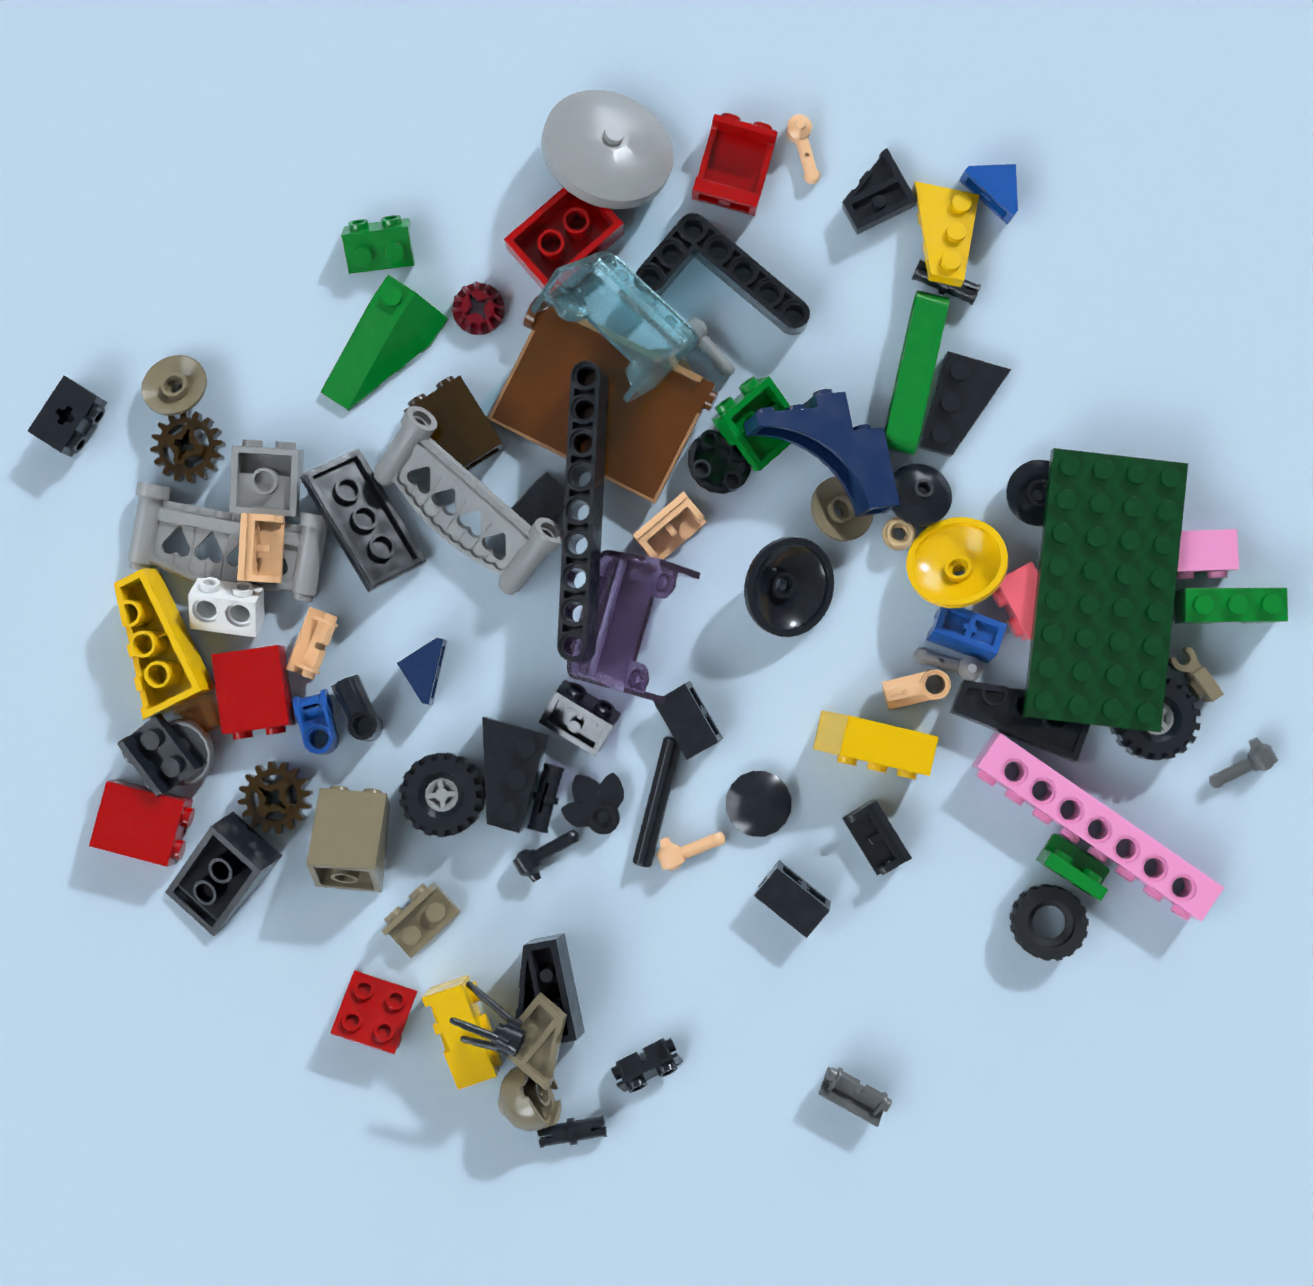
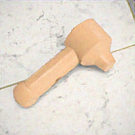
M801 114L795 115L788 121L786 135L791 142L797 145L805 173V181L808 184H816L820 180V172L816 168L808 139L812 124L806 116Z
M721 831L681 847L672 843L668 836L660 839V849L656 855L662 870H676L686 861L685 859L725 844L724 834Z

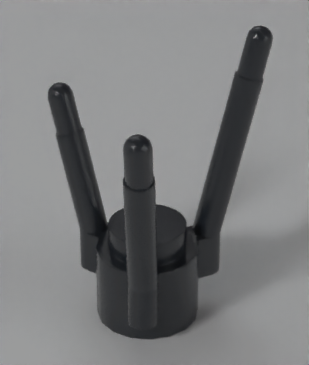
M468 981L466 987L507 1023L506 1025L499 1023L495 1031L491 1032L452 1017L450 1018L451 1024L491 1040L490 1042L461 1036L460 1041L497 1051L507 1057L509 1054L515 1057L519 1053L527 1035V1031L520 1028L523 1021L511 1016L480 988Z

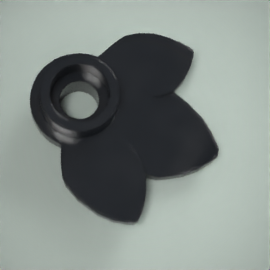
M610 773L599 784L588 776L576 775L572 784V794L575 802L568 803L561 808L563 816L568 823L575 827H590L597 834L613 832L619 824L620 814L618 807L624 799V789L620 779L615 773ZM601 811H606L610 816V820L606 824H601L597 820V814Z

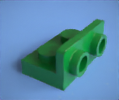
M1053 833L1039 853L1036 861L1089 896L1102 901L1108 889L1101 884L1107 877L1110 869L1058 834Z

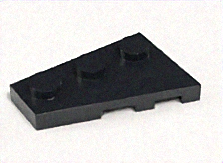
M947 351L919 448L951 457L1011 369Z

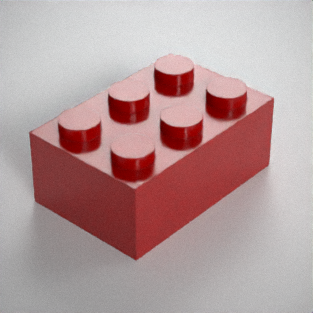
M563 187L503 240L508 252L546 295L552 298L565 281L576 277L624 235V223L611 209L589 204L572 195Z

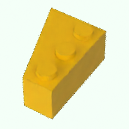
M821 710L813 749L838 755L836 762L856 766L857 760L868 762L866 769L886 773L887 768L892 767L898 769L897 776L916 780L917 773L930 776L939 737L859 717Z
M468 975L430 987L422 997L424 1006H431L436 1021L432 1026L435 1034H440L445 1048L443 1054L458 1090L497 1077L500 1071L499 1066L503 1065L499 1052L460 1041L461 1036L490 1041V1039L450 1023V1018L455 1017L492 1032L487 1014L481 1015L477 1003L481 999L466 987V983L470 981Z

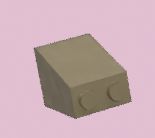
M339 785L319 789L306 863L316 887L382 892L390 813L387 793L373 788H366L363 791H352L347 787Z

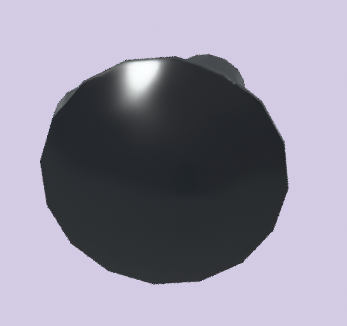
M704 431L701 436L694 440L688 451L687 465L692 478L700 487L709 492L719 494L734 492L745 484L750 475L751 465L736 445H729L720 431Z
M751 771L740 775L731 784L726 795V811L730 822L740 832L752 837H765L777 832L786 824L791 813L792 798L787 785L778 776L767 771Z

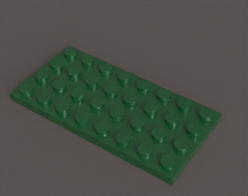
M1058 448L1051 450L1023 717L1161 732L1188 463Z

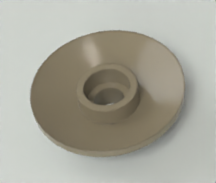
M184 355L169 356L155 363L147 371L142 382V397L148 407L158 414L167 416L179 415L192 409L202 399L207 387V376L201 364L195 359Z
M836 476L820 483L812 495L811 514L820 531L827 537L836 541L848 542L861 537L869 529L873 515L855 516L850 498ZM834 507L840 510L841 517L835 513Z

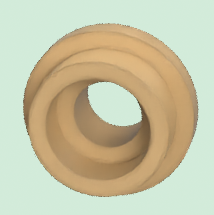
M899 517L890 519L882 530L884 543L889 548L897 551L911 546L916 536L914 525L904 522ZM900 528L903 530L904 538L902 540H896L893 537L894 529Z

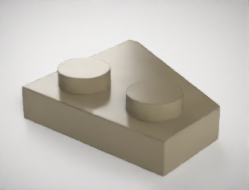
M539 993L519 1017V1020L523 1021L520 1028L527 1031L524 1043L515 1057L509 1054L507 1058L546 1091L553 1081L567 1014L545 995Z

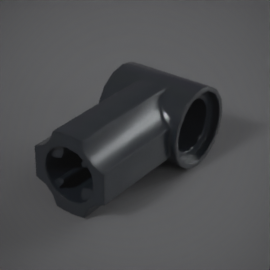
M356 674L332 685L331 688L347 721V729L350 735L357 740L366 742L379 738L383 731V723L373 708L360 676ZM369 717L373 724L372 729L368 734L361 735L358 730V723L361 719Z

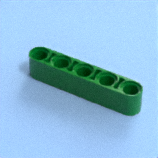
M918 290L915 293L884 428L889 450L914 455L916 452L948 312L949 297Z

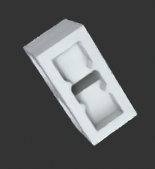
M213 577L197 578L188 594L190 629L257 637L265 620L264 586L252 585L244 581L237 583L220 581Z

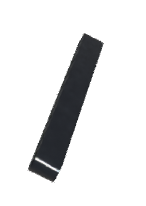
M587 360L577 363L572 369L570 377L557 649L560 656L565 660L580 664L589 662L596 652L609 394L607 374L595 363ZM595 372L596 378L594 382L589 386H585L586 376ZM594 405L592 416L588 419H583L585 408ZM592 438L591 449L582 453V443ZM590 471L591 479L589 483L581 487L579 483L581 475ZM584 505H588V516L583 520H579V509ZM586 538L587 548L583 553L578 554L576 552V545L579 540ZM584 571L586 575L585 583L580 588H576L574 583L575 577L578 573ZM582 605L584 616L581 620L575 622L573 611L577 606ZM580 639L583 645L582 651L574 656L571 652L572 643Z

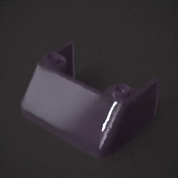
M613 550L603 551L600 559L596 652L594 657L587 663L580 664L567 660L568 675L573 679L664 704L666 697L645 691L649 683V672L645 664L636 662L654 598H667L674 591L678 576L699 579L701 573L660 558ZM582 607V611H581L579 620H581L582 617L584 616V608H583V607ZM580 639L572 643L571 652L574 656L582 651L583 645Z

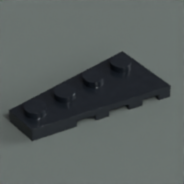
M967 680L961 682L950 713L1071 762L1078 761L1090 728L1089 724L1023 717L1025 689L1008 688L1002 685Z

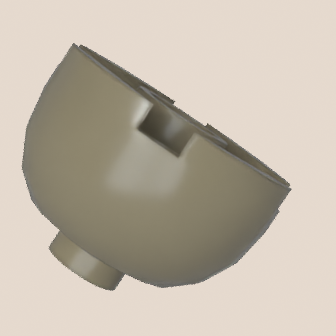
M518 1066L512 1068L501 1082L498 1099L500 1112L516 1128L529 1132L557 1124L561 1115V1099L555 1101L552 1089H558L556 1080L553 1077L552 1084L545 1091Z

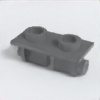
M828 1067L818 1094L878 1127L883 1111L887 1112L892 1104L886 1092L882 1093L869 1085L864 1087L860 1084V1080L844 1072L841 1067L838 1069Z

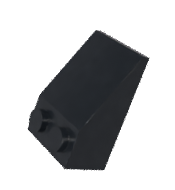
M233 811L208 829L165 893L212 936H215L267 878L283 855Z

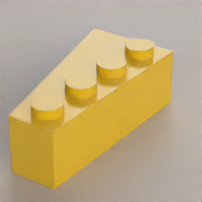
M142 568L113 583L122 626L126 627L129 644H127L129 658L132 657L136 673L134 678L136 691L140 692L143 707L140 708L142 719H150L160 713L164 715L215 689L159 569Z

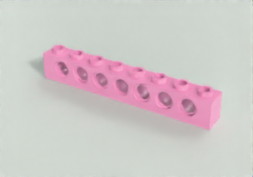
M994 733L972 764V766L979 770L976 776L991 786H994L996 782L1007 789L1004 795L1020 806L1023 802H1026L1034 808L1032 815L1047 825L1053 821L1062 827L1059 832L1062 836L1075 844L1080 840L1088 845L1090 848L1087 853L1102 863H1105L1107 859L1118 866L1115 870L1117 874L1131 883L1134 879L1140 881L1145 885L1142 891L1159 902L1162 898L1173 904L1170 910L1184 920L1188 921L1192 917L1202 921L1223 891V886L1003 734ZM1015 762L1019 767V774L1016 779L1010 781L1006 778L1004 770L1008 763ZM1042 781L1046 785L1047 792L1042 799L1037 800L1033 796L1032 788L1035 783ZM1070 800L1074 805V812L1071 817L1064 819L1060 813V807L1065 801ZM1097 819L1101 823L1102 830L1097 837L1092 838L1089 835L1088 826L1093 820ZM1122 839H1126L1129 843V851L1126 855L1119 857L1116 852L1117 843ZM1153 858L1156 861L1157 868L1152 875L1147 876L1144 871V865L1147 860ZM1182 878L1184 889L1180 894L1175 895L1172 891V884L1176 879Z

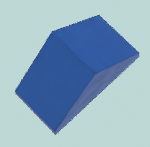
M1016 164L968 166L964 170L959 181L973 194H978L979 199L1002 221L1008 224L1018 211Z

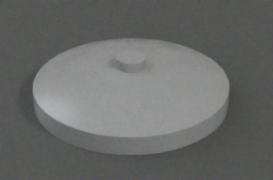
M585 90L565 97L549 113L541 138L543 157L553 177L572 195L598 207L628 209L649 202L663 189L673 166L672 143L659 119L639 102L616 92Z

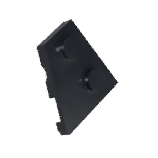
M888 148L879 154L877 162L869 171L867 170L859 180L858 186L851 190L842 201V209L857 235L916 206L917 200Z

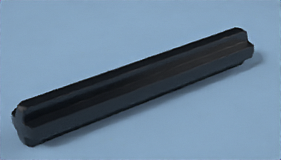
M665 737L663 739L633 857V863L641 867L652 866L681 752L676 740L672 737Z

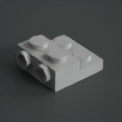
M242 439V446L232 445L229 513L299 517L300 483H302L300 477L303 474L304 450L296 449V443L276 441L275 448L263 447V441Z

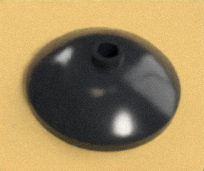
M783 537L774 540L759 551L747 571L744 584V598L747 610L753 621L770 634L780 637L801 635L817 625L826 614L834 592V573L826 553L814 542L800 537ZM780 579V585L776 588L777 580Z

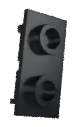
M661 1038L642 1048L647 1057V1060L644 1062L641 1061L637 1052L616 1061V1066L612 1067L611 1070L616 1080L622 1078V1081L616 1083L617 1087L623 1092L629 1091V1093H633L646 1087L648 1084L647 1080L657 1075L661 1078L674 1073L678 1069L677 1065L682 1063L683 1059L677 1053L672 1055V1052L677 1050L672 1038L667 1040Z

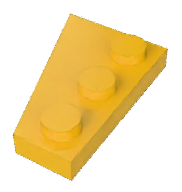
M914 181L912 190L917 200L918 224L921 225L924 241L922 246L928 280L962 287L979 195Z

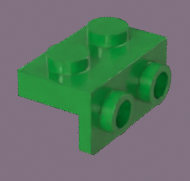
M390 215L381 218V222L368 223L367 219L350 221L348 226H344L341 236L349 274L414 266L415 259L409 230V218L401 219L400 215Z

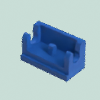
M940 607L935 613V622L930 628L926 640L989 663L998 654L1007 624L965 608Z

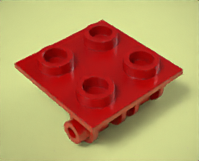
M354 970L330 1034L395 1055L396 1049L400 1046L401 1035L417 991Z

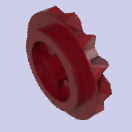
M475 281L473 284L463 286L458 294L454 296L452 313L455 322L462 330L472 335H485L494 331L501 324L505 314V304L500 292L490 284ZM472 297L478 303H483L484 301L487 303L483 307L486 316L485 320L477 312L473 314L469 312L473 309L471 304Z

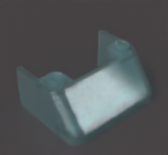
M600 251L557 268L530 308L536 314L553 306L557 314L566 321L578 322L586 319L630 361L625 372L632 386L623 397L627 403L652 390L698 342L697 333L684 319L617 256L606 251Z

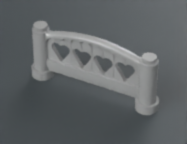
M419 406L409 407L401 418V428L374 468V478L377 482L386 486L395 483L411 506L435 532L467 557L496 572L499 575L498 586L504 593L513 595L515 592H519L547 554L556 551L560 546L563 530L554 521L543 517L538 518L530 526L430 438L437 428V421L429 411ZM426 466L430 468V491H425L421 487L420 482L412 480L410 476L411 470ZM452 488L455 490V513H450L446 509L445 504L437 502L435 498L437 492ZM479 511L481 513V534L475 535L471 531L470 526H465L460 520V515ZM500 533L506 534V556L501 557L496 553L495 548H490L485 542V537Z
M137 481L135 495H139L128 555V561H130L129 568L136 570L142 568L150 569V565H157L176 576L192 582H196L197 578L207 577L217 578L220 581L243 582L237 581L238 566H232L228 560L229 555L239 546L241 514L169 501L170 487ZM301 512L299 525L285 523L283 556L288 565V570L282 575V583L244 582L264 586V592L290 590L293 592L292 599L312 602L313 596H316L327 531H331L323 516ZM180 526L190 547V552L185 557L180 556L177 552L167 554L163 548L164 543ZM213 532L223 554L221 561L218 563L212 562L210 558L200 560L196 556L198 547Z

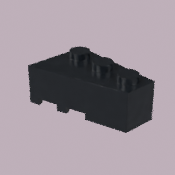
M482 717L487 824L520 833L523 831L550 735L493 718Z
M565 933L530 940L523 945L518 987L520 991L515 1018L519 1019L536 996L542 993L567 1014L561 1043L577 1041L585 1030Z

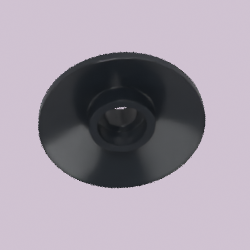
M1032 460L1024 463L1012 473L1007 483L1006 499L1008 506L1020 521L1028 525L1043 526L1050 463L1047 460ZM1033 489H1039L1042 492L1041 500L1033 499Z
M909 464L901 467L894 473L900 505L892 509L897 517L911 525L929 526L939 522L946 516L952 504V491L948 481L938 470L924 464ZM918 487L924 488L928 493H921Z

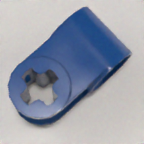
M322 689L320 694L301 698L299 695L294 696L292 700L293 708L305 748L311 753L328 755L334 752L339 744V736L334 719L333 704L328 690ZM324 730L328 735V743L325 747L319 749L315 746L314 737L317 732Z

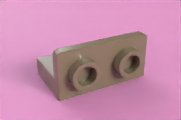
M435 882L428 887L422 883L408 896L412 902L404 910L398 906L384 919L388 925L381 931L385 936L389 934L410 958L461 912L459 907Z

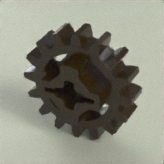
M195 411L192 418L188 412L180 414V419H177L174 415L168 416L170 422L168 425L159 422L157 425L162 430L161 434H152L151 438L158 441V446L151 447L150 451L159 454V457L154 460V464L159 467L165 466L162 471L164 475L169 477L174 474V480L182 483L186 476L189 483L195 484L197 475L207 480L208 474L206 471L208 469L215 472L219 470L214 462L215 460H224L225 457L218 453V449L226 447V443L217 440L222 431L219 428H212L214 424L212 419L207 417L202 421V414ZM183 427L182 431L173 435L178 429ZM202 430L205 432L208 438L209 447L205 446L202 440L204 434L202 433ZM184 444L194 445L192 450H183ZM168 448H171L174 454L173 462L169 457ZM204 459L199 465L193 467L194 463Z
M270 761L267 764V770L262 765L255 766L256 776L253 774L245 775L249 785L239 786V790L246 793V796L238 800V804L247 806V810L242 813L243 817L252 816L254 818L251 822V827L263 824L262 832L269 833L272 826H274L276 834H281L284 832V824L288 829L293 830L296 828L295 819L304 821L307 818L302 810L312 808V804L306 802V797L312 795L313 791L305 790L304 785L310 780L309 778H298L301 771L299 767L288 771L289 762H282L279 769H277L276 762ZM270 775L283 776L276 784H272L264 779ZM294 787L297 793V802L293 800L292 789ZM280 791L278 798L281 800V803L272 804L273 796L270 792ZM255 793L258 794V798H259V806H258V807L256 806V803H255ZM275 811H280L283 815H287V817L280 820L269 818Z

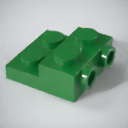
M753 376L739 386L741 394L734 400L732 397H728L715 407L718 414L711 419L729 445H736L754 471H761L791 444L772 437L746 436L744 423L754 415L756 410L773 407L775 411H784L790 406L770 376L758 379Z

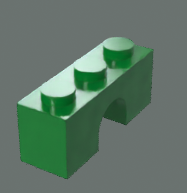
M1185 588L1175 591V624L1223 622L1249 624L1288 621L1287 588Z

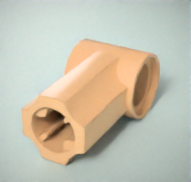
M928 669L924 672L881 682L888 710L941 699L949 693L951 688V681L948 675L938 669ZM938 675L943 681L942 689L937 693L931 694L927 691L925 682L929 676Z

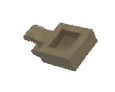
M1185 647L1182 649L1187 657L1184 665H1181L1175 657L1168 659L1169 666L1173 670L1186 673L1184 675L1189 681L1187 688H1189L1190 693L1197 700L1214 702L1224 695L1206 667L1200 665L1197 655L1192 648Z

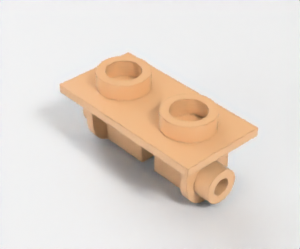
M309 607L287 663V670L313 680L316 674H320L319 668L326 653L324 652L325 648L330 643L335 627L338 628L339 625L336 624L337 616Z

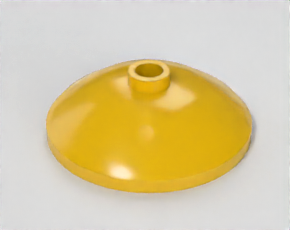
M954 517L930 525L915 538L907 554L906 569L912 587L924 600L940 607L963 608L985 600L999 588L1007 573L1008 553L1002 537L990 525L973 518ZM959 571L965 572L961 576H955V573Z

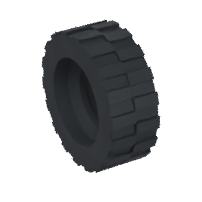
M1041 884L1038 887H1030V890L1026 892L1023 891L1019 895L1020 898L1012 905L1013 910L1009 917L1011 920L1010 930L1014 933V939L1021 948L1032 956L1045 961H1050V959L1056 961L1063 960V957H1070L1077 948L1080 949L1084 938L1088 934L1087 926H1089V919L1086 918L1087 911L1081 905L1079 898L1070 891L1056 885ZM1044 906L1057 907L1065 918V927L1062 933L1052 939H1045L1037 935L1032 925L1035 912Z

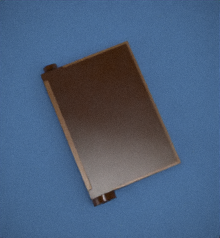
M539 296L535 297L526 312L523 325L532 331L488 420L566 459L571 372L580 361H592L607 374L609 379L604 478L656 504L703 410L710 411L715 404L719 394L713 391L716 384L560 305H556ZM595 372L586 376L585 386H589L594 382L596 378ZM594 405L585 408L583 419H588L592 416ZM592 438L582 443V453L591 449Z

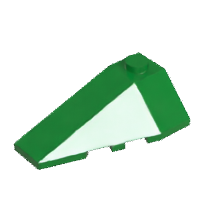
M387 275L370 300L320 392L348 411L379 388L380 384L396 371L398 373L410 360L430 348L449 319L415 291Z

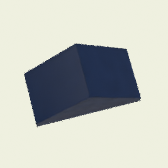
M435 638L397 662L423 704L433 705L447 644V640L442 638Z

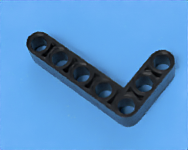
M689 213L683 216L638 268L635 274L637 294L645 300L652 301L659 298L695 257L788 335L800 334L805 329L810 317L809 307L800 297L698 213ZM696 226L702 233L697 238H689L684 234V230L687 227ZM721 247L726 251L727 255L723 259L717 260L710 256L709 251L712 248ZM668 251H675L680 255V259L676 263H667L662 256ZM740 268H746L751 272L752 278L747 281H740L736 278L734 272ZM646 276H654L659 280V283L655 288L648 289L643 287L641 281ZM765 289H771L777 294V299L774 302H765L760 297V292ZM791 310L798 311L802 315L803 320L800 323L792 324L787 321L785 313Z

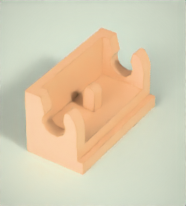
M683 491L632 536L657 566L707 522L703 514Z
M241 513L237 581L282 583L285 516Z

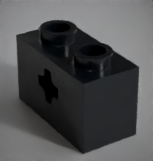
M63 375L27 431L60 453L72 457L74 453H78L86 444V435L92 425L98 424L105 414L104 407L107 401ZM69 414H71L74 417V421L72 423H70V421L67 420V416Z

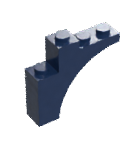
M832 389L818 390L804 404L789 406L784 411H775L773 407L761 408L756 410L754 415L744 423L746 436H763L784 440L797 445L818 458L830 469L844 487L856 517L885 514L900 505L884 427L871 429L869 424L853 427L846 392L833 393Z

